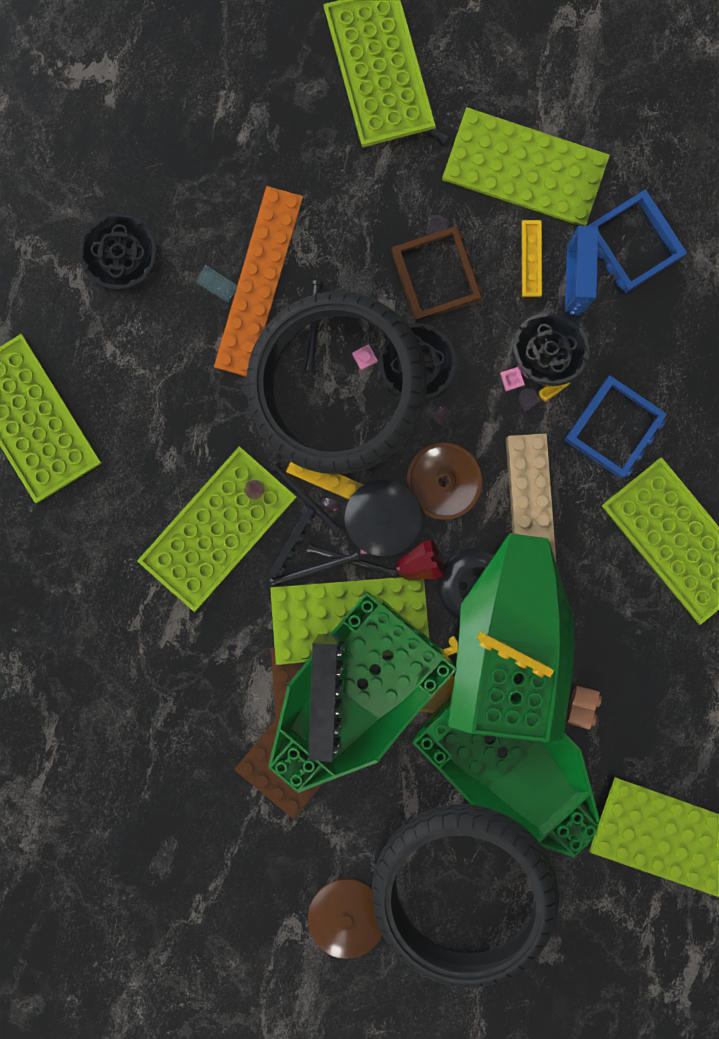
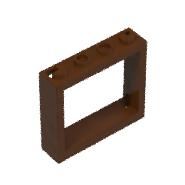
M457 226L391 247V254L415 323L479 302L481 295H483L480 284H476L474 278L477 277L475 268L470 266L468 261L470 259L469 251L467 248L464 249L462 243L464 241L462 231H458ZM453 236L472 295L421 311L401 252Z

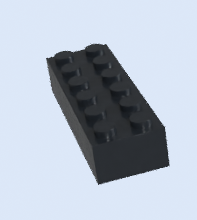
M318 633L312 643L308 760L332 762L341 748V737L338 736L339 730L342 728V718H339L343 707V699H340V695L343 692L344 681L340 680L344 672V661H341L342 653L345 651V641H342V635Z

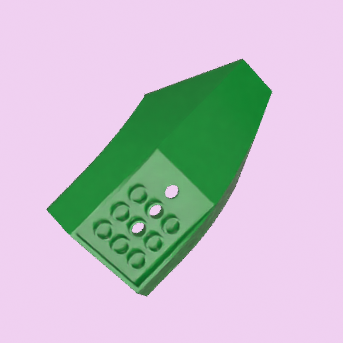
M509 533L460 605L456 671L447 726L471 734L542 742L558 741L563 739L571 687L574 653V618L549 539ZM481 631L549 666L554 672L551 677L544 675L542 678L532 672L533 668L529 666L522 668L515 664V659L509 657L507 660L497 654L498 650L492 648L490 651L480 646L481 642L476 637ZM518 673L523 674L522 682L514 683V676ZM519 693L520 700L512 703L510 700L511 695Z
M369 592L362 596L330 633L342 635V641H345V651L342 653L341 661H344V672L340 680L344 681L343 692L340 695V699H343V707L339 718H342V728L339 730L338 736L341 737V748L332 762L308 760L312 656L287 685L268 768L298 793L379 762L408 724L456 671L454 663L439 646L386 601ZM390 650L394 656L391 659H386L383 657V652ZM377 664L380 666L381 671L373 673L370 670V666ZM361 678L368 681V687L365 689H361L357 685V681Z
M512 694L510 698L511 702H518L520 700V694ZM452 696L422 723L412 743L471 805L491 808L513 818L524 826L539 841L542 847L571 857H575L593 840L600 819L582 751L565 733L562 740L553 742L494 736L493 741L487 743L485 742L486 735L471 734L447 726ZM500 747L507 748L508 753L505 757L497 755Z

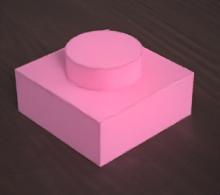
M369 344L352 353L361 371L378 362Z
M518 367L500 372L505 391L525 385Z

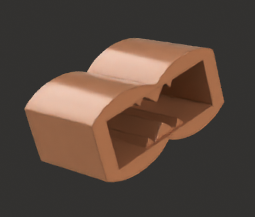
M575 685L566 723L590 730L591 725L594 726L596 723L597 715L594 713L596 707H599L601 704L602 696H599L600 692Z

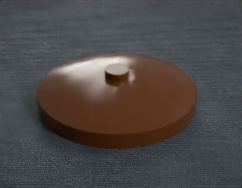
M449 442L436 443L421 450L412 460L407 473V488L415 495L424 514L436 519H454L469 512L478 502L483 490V473L478 460L463 446Z
M338 879L323 886L314 896L309 907L308 926L313 940L324 952L338 958H355L366 954L379 942L382 933L375 918L372 888L369 885L356 879Z

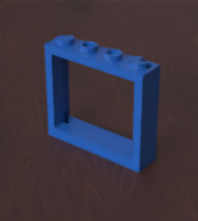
M646 189L588 225L599 227L634 204L639 203L671 252V257L633 281H630L598 231L597 255L604 259L608 272L611 275L614 274L617 279V286H620L625 293L631 291L687 254Z
M578 226L567 244L565 313H570V315L580 316L596 298L597 226Z
M609 375L564 441L621 479L631 474L634 469L632 467L635 460L639 461L645 453L643 451L646 444L650 445L656 436L653 434L657 429L660 430L666 422L664 418L667 414ZM611 386L656 416V419L622 469L576 438Z

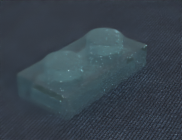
M206 265L196 279V283L226 302H229L238 286Z

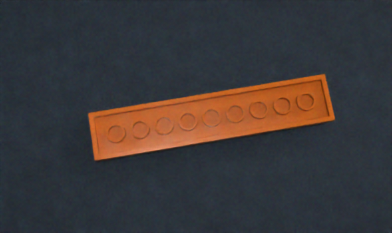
M266 186L214 368L247 377L248 363L253 347L267 325L303 196Z

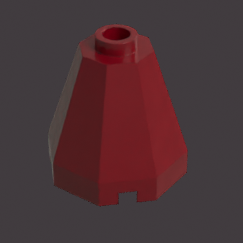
M434 540L423 542L398 561L399 565L396 568L399 576H403L404 579H437L444 576V565L442 559H439L438 555L440 553Z

